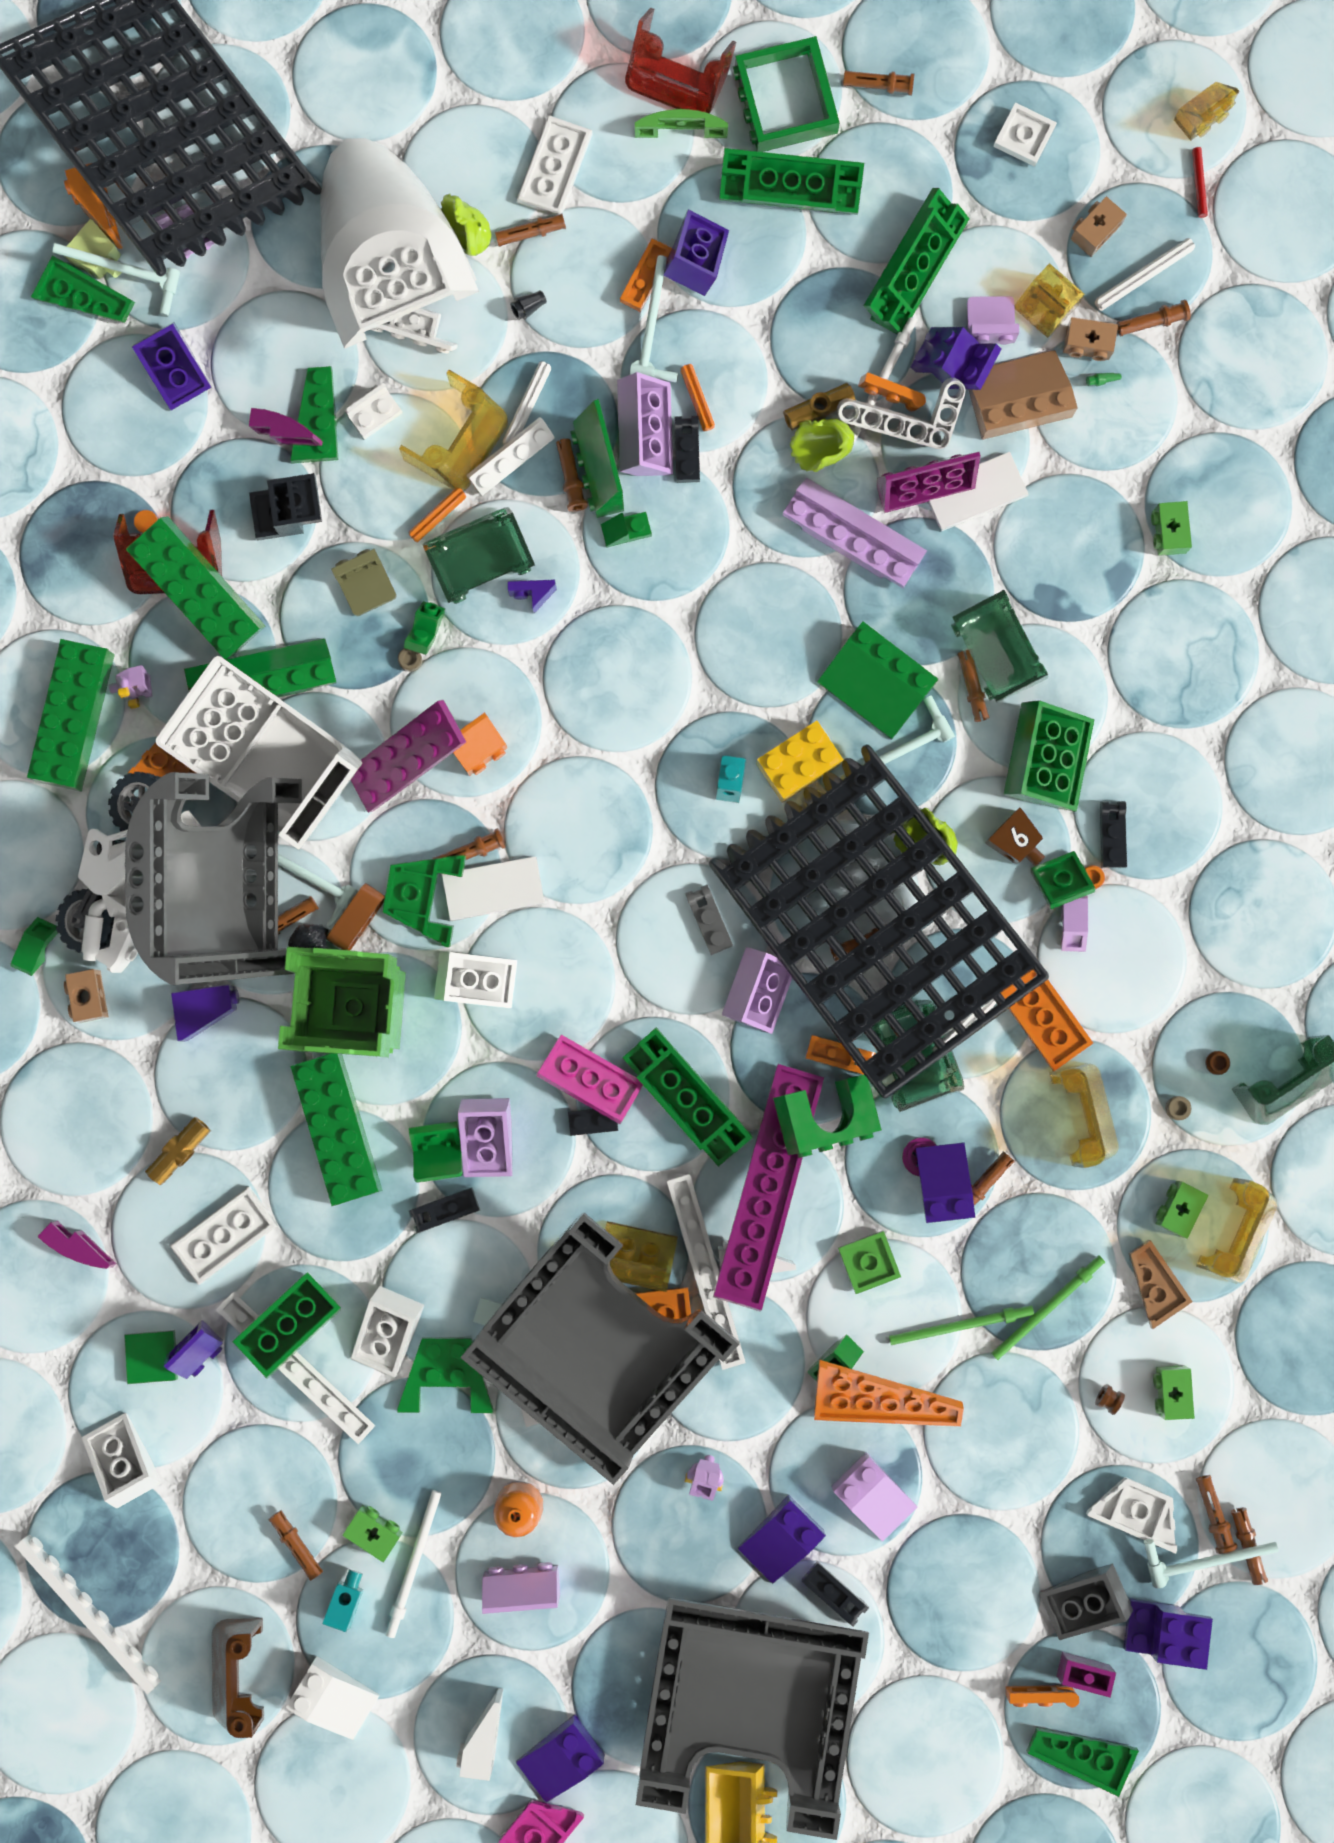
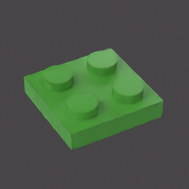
M884 1231L838 1247L855 1294L901 1278Z

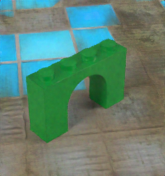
M864 1074L835 1082L842 1108V1116L838 1127L831 1133L821 1129L816 1124L811 1113L806 1090L773 1098L788 1155L797 1154L798 1158L813 1155L812 1150L818 1148L819 1152L833 1149L832 1144L839 1143V1146L854 1143L853 1138L859 1137L860 1141L874 1137V1132L882 1130L870 1083Z

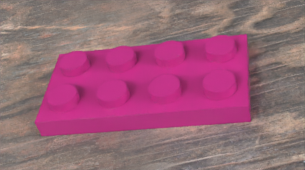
M560 1035L537 1073V1077L618 1124L622 1123L643 1086L633 1075L563 1035Z

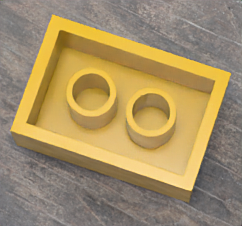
M816 720L759 757L756 765L783 803L823 777L825 773L840 766L844 759Z

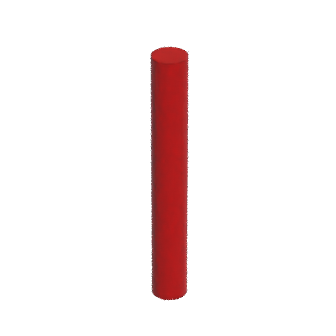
M1195 147L1192 149L1198 217L1205 218L1208 216L1202 148Z

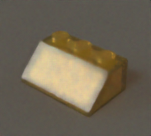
M607 1221L605 1230L623 1244L622 1248L610 1260L613 1274L622 1283L667 1292L678 1236Z

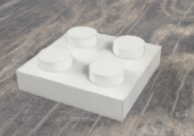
M1015 103L993 147L1035 167L1057 122Z

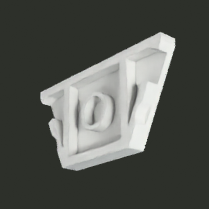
M1124 1477L1086 1512V1515L1143 1540L1153 1539L1155 1545L1175 1554L1177 1552L1174 1535L1173 1498L1169 1495Z

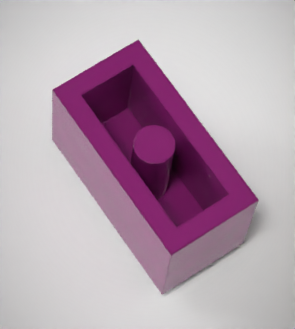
M1062 1652L1056 1677L1062 1685L1111 1698L1116 1672L1110 1664Z

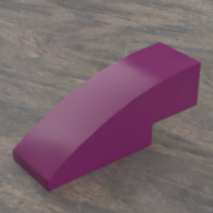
M251 408L249 427L258 434L269 435L278 444L322 446V440L294 419L274 411Z
M59 1221L51 1222L37 1236L50 1248L76 1262L103 1269L112 1268L117 1264L82 1230L76 1231L72 1235Z

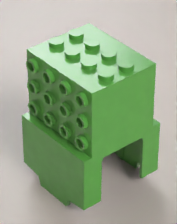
M287 947L285 970L295 973L291 1025L290 1027L280 1026L278 1049L389 1058V1053L393 1054V1049H400L406 972L401 971L400 967L397 966V958L389 954Z

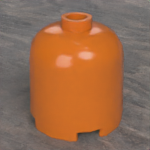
M512 1482L503 1487L497 1495L493 1510L494 1521L498 1529L511 1537H522L531 1533L538 1525L543 1513V1498L539 1490L532 1484L523 1482Z

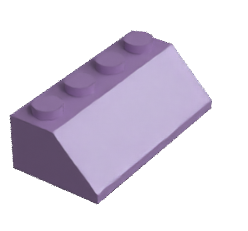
M638 372L618 379L620 472L634 476L672 475L671 384Z

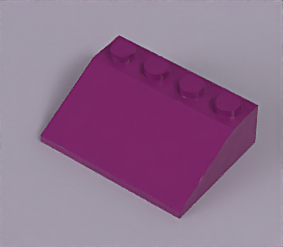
M980 452L965 455L957 454L943 461L934 460L924 466H911L904 471L897 473L888 472L878 477L877 491L884 513L975 489L981 457Z

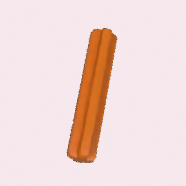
M684 365L681 367V374L701 427L705 432L712 430L715 427V423L693 365Z
M459 487L453 490L409 531L410 537L415 542H419L466 499L464 491Z

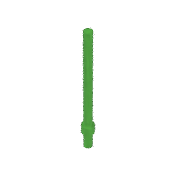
M1098 1255L1085 1268L1082 1266L1070 1282L991 1354L999 1360L1083 1282L1086 1284L1092 1279V1274L1105 1263L1103 1258Z
M1032 1305L1017 1309L1009 1307L1002 1309V1312L891 1335L889 1340L892 1346L1004 1321L1005 1323L1015 1322L1018 1318L1034 1315Z

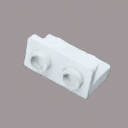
M383 383L379 386L371 387L367 391V395L361 399L353 400L349 403L348 408L345 409L348 418L364 440L402 414V410Z

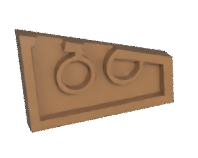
M1147 1240L1129 1253L1151 1329L1156 1328L1193 1302L1151 1240Z

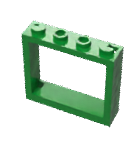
M817 36L735 56V66H732L733 78L739 82L740 87L737 88L740 102L745 104L746 109H743L745 123H750V142L752 141V145L755 144L758 152L774 150L838 134L840 121ZM807 54L824 120L763 134L746 69Z

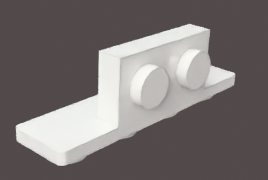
M423 308L391 320L390 323L387 322L370 329L376 332L389 331L392 337L398 339H405V337L414 339L413 343L420 346L430 344L436 346L435 350L443 353H449V351L457 348L455 343L436 338L441 314Z

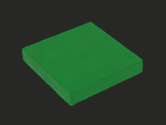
M1075 851L1030 868L1031 874L1050 909L1095 892V886Z
M175 1330L124 1335L127 1384L175 1381L178 1379L177 1374L164 1367L166 1355L176 1346Z

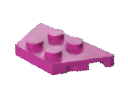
M531 1800L501 1836L499 1843H564L583 1820L584 1814L580 1811Z

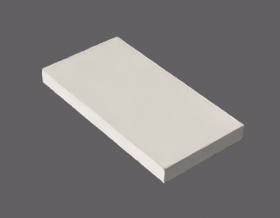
M548 115L519 192L517 203L554 216L563 214L590 142L592 130Z
M1008 452L979 464L975 489L930 500L928 503L942 532L1028 496V491L1011 453Z
M536 856L465 869L463 877L442 874L450 921L545 904Z
M247 1187L170 1245V1247L196 1283L200 1285L276 1228L278 1224L251 1187Z

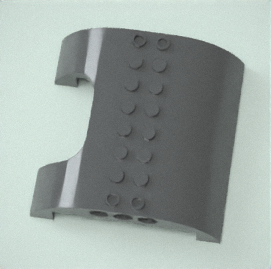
M170 772L158 779L142 795L133 811L128 826L125 846L126 918L133 944L143 962L154 974L170 985L295 974L285 970L287 948H278V803H302V779L268 777L258 782L241 798L226 820L213 827L188 826L181 820V812L185 800H209V774Z
M583 1212L562 1233L508 1296L461 1358L614 1485L629 1469L635 1453L720 1359L724 1362L738 1347L740 1342L700 1309L680 1319L668 1318L655 1311L619 1281L612 1272L610 1260L622 1248L623 1244Z
M669 1597L652 1686L635 1805L686 1814L690 1791V1776L693 1766L700 1757L707 1753L719 1752L766 1760L777 1764L784 1772L788 1781L786 1831L837 1840L841 1818L839 1807L840 1791L861 1658L865 1659L869 1632Z

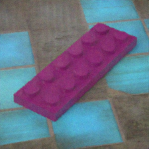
M439 700L361 759L362 765L352 777L351 782L368 813L378 809L467 743L445 701Z

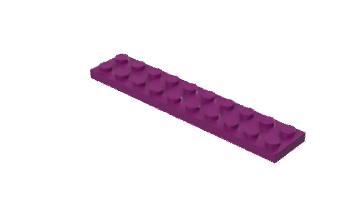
M781 1064L777 1065L713 1298L759 1312L762 1311L803 1157L798 1158L797 1154H787L773 1098L806 1090L811 1113L814 1118L824 1077Z

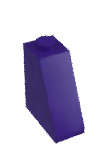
M223 985L171 993L177 1041H189L236 1011V1004H239L238 990H234L232 985Z

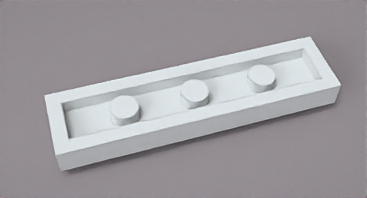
M539 417L466 476L478 493L483 496L555 437L544 420Z

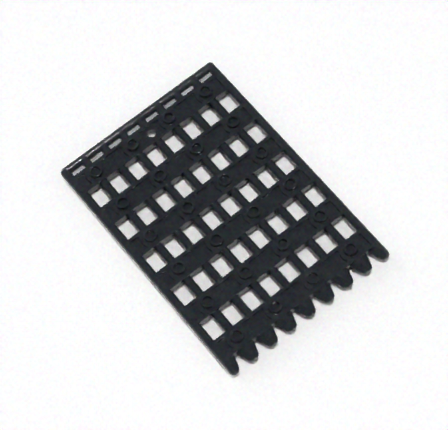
M94 0L0 43V69L150 267L160 277L166 274V267L163 261L166 258L177 266H185L187 259L183 250L186 248L198 256H204L207 250L203 240L205 238L210 239L219 246H224L226 236L223 229L226 227L235 234L243 236L246 232L243 221L245 217L255 224L263 226L266 219L263 208L267 207L273 213L282 216L285 211L282 198L286 197L294 204L301 206L304 202L301 188L305 187L315 195L321 194V186L178 0ZM112 3H115V4H116V5H114V6H112V7H110V8H108V9H106V10H104V8H103V7L108 6V5H110V4H112ZM171 9L174 10L182 21L172 27L162 15V13ZM92 12L96 13L95 15L84 19V16ZM151 18L162 29V32L153 36L142 24ZM73 21L76 22L75 24L67 28L63 27L64 25H67ZM132 27L143 39V41L131 45L122 33ZM91 30L93 34L88 35L85 33V31ZM51 31H55V32H56V33H54V34H52V35H50V36H47V37H45V38L43 37V35H45V34H47V33H49V32H51ZM111 37H114L123 48V50L113 55L102 42ZM35 40L34 43L26 47H23V44ZM198 44L201 45L209 56L200 62L196 60L189 48ZM92 46L95 47L103 58L94 64H91L82 52ZM12 49H14V51H15V52H13V53H11V54H8V55H6V56H4V57L2 56V54H4V53H6V52H8V51H10V50H12ZM179 53L190 66L181 71H178L169 59ZM74 55L83 69L72 74L62 60ZM161 63L170 75L161 81L150 70V67ZM54 65L63 78L51 84L42 70ZM139 72L143 74L150 86L140 91L129 78ZM33 74L43 88L30 93L21 79ZM225 79L236 91V93L225 97L216 86L217 83ZM120 81L131 94L121 100L110 89V86ZM208 89L217 101L208 107L197 96V93ZM100 91L111 104L101 110L97 108L89 97ZM186 98L189 99L198 111L188 117L176 104ZM79 101L83 103L90 115L80 120L69 107ZM166 108H169L178 120L169 126H166L157 114ZM61 111L70 124L58 130L49 118V115ZM253 114L264 127L255 133H252L243 121V119ZM147 117L158 130L149 136H146L137 124V122ZM233 124L245 137L235 143L223 130ZM127 127L138 139L137 142L126 146L117 134V132ZM213 134L225 146V148L215 153L204 140ZM106 137L118 149V151L108 156L105 155L96 143ZM193 144H196L205 156V158L195 163L184 150ZM86 147L90 149L98 160L88 166L83 163L76 153ZM279 150L284 153L291 163L282 169L279 168L270 156ZM175 153L186 166L177 172H174L165 161V158ZM262 160L272 173L262 179L251 166V164ZM154 163L157 164L166 176L157 182H154L144 169ZM243 170L252 182V184L243 189L232 177V174ZM134 173L137 174L146 186L135 193L124 180V178ZM222 179L233 192V194L223 199L212 186V184ZM114 183L125 195V198L115 203L104 190V188ZM202 189L213 202V204L203 209L192 196V194ZM182 199L194 213L184 219L180 217L172 206ZM161 210H164L174 223L164 229L159 226L152 216ZM141 220H144L154 233L143 240L131 226Z
M866 744L861 748L865 761L864 765L851 758H845L842 762V768L846 776L844 780L831 772L825 773L823 776V783L826 789L825 794H822L814 787H806L803 793L807 804L805 809L794 801L786 802L784 806L788 819L786 823L776 816H767L765 820L769 834L767 837L756 830H748L746 840L750 850L745 851L736 844H730L727 847V854L731 864L727 866L719 859L713 858L709 861V866L878 1094L886 1099L1047 981L1049 974L870 745ZM884 781L888 783L898 796L897 799L887 806L874 790ZM865 795L879 811L868 820L854 804ZM846 809L859 825L858 828L849 834L846 833L835 818ZM913 818L917 820L928 834L917 843L914 842L903 827ZM826 824L830 826L840 839L839 842L829 849L816 833ZM894 832L908 848L897 858L883 841ZM807 838L821 854L810 863L796 847ZM874 847L878 849L888 862L878 872L875 871L864 856ZM788 852L801 868L792 877H789L778 863V860ZM942 855L945 856L957 872L946 881L932 865ZM855 861L869 877L858 887L844 870ZM768 867L772 869L782 883L772 892L769 891L758 876ZM922 870H925L937 886L926 896L912 879ZM836 875L849 891L839 901H837L825 885L826 882ZM749 881H751L763 897L753 906L748 903L739 891ZM903 884L918 901L907 910H905L893 894ZM818 890L830 906L820 915L815 912L806 900V897ZM972 893L987 910L976 919L961 902ZM884 898L898 915L887 925L873 908ZM797 904L810 920L800 930L786 913ZM951 908H954L967 924L956 934L942 917ZM864 913L879 930L868 939L865 938L853 922ZM777 919L781 921L791 935L781 944L777 942L767 928ZM933 922L947 939L936 949L922 932L924 928ZM845 927L859 944L848 954L834 937ZM1002 931L1017 949L1006 958L991 941ZM912 937H915L928 954L917 963L914 962L902 946ZM825 942H827L839 958L829 968L826 967L814 951ZM982 946L997 963L986 973L971 955ZM893 951H895L907 967V970L898 977L894 976L883 961ZM806 956L819 972V975L810 982L806 981L795 966ZM961 961L966 963L977 978L967 987L962 984L952 971V968ZM873 966L877 968L888 983L878 992L873 989L863 975ZM1034 970L1037 976L1025 984L1021 978ZM943 975L957 992L955 996L946 1002L932 985L934 981ZM854 980L868 997L867 1000L857 1007L843 989ZM1014 985L1017 990L1005 999L1001 993ZM922 990L927 993L937 1007L936 1010L926 1017L912 999ZM834 995L837 996L849 1012L838 1021H836L824 1005ZM991 1000H994L997 1005L985 1013L982 1007ZM903 1004L918 1022L907 1031L904 1030L892 1014ZM947 1011H952L954 1013V1018L951 1020H947L945 1018V1013ZM974 1014L977 1020L965 1028L961 1022ZM883 1019H885L898 1037L887 1046L872 1028ZM954 1029L957 1035L945 1043L941 1037ZM863 1034L867 1036L878 1051L867 1061L853 1044V1041ZM934 1043L937 1049L925 1057L922 1051ZM914 1058L917 1064L905 1072L902 1066ZM894 1073L897 1079L888 1086H885L882 1081Z

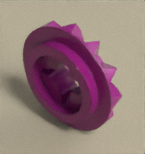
M927 1138L911 1140L903 1150L902 1160L905 1168L911 1174L919 1176L918 1166L916 1167L917 1157L912 1152L916 1153V1148L935 1146L936 1144Z

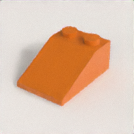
M76 168L65 170L67 180H64V185L67 193L72 195L75 205H80L84 213L94 221L108 239L118 249H122L123 246L113 216Z
M484 712L460 730L467 743L453 752L470 776L473 773L478 775L487 767L485 764L492 759L497 761L506 754L504 750L508 747Z

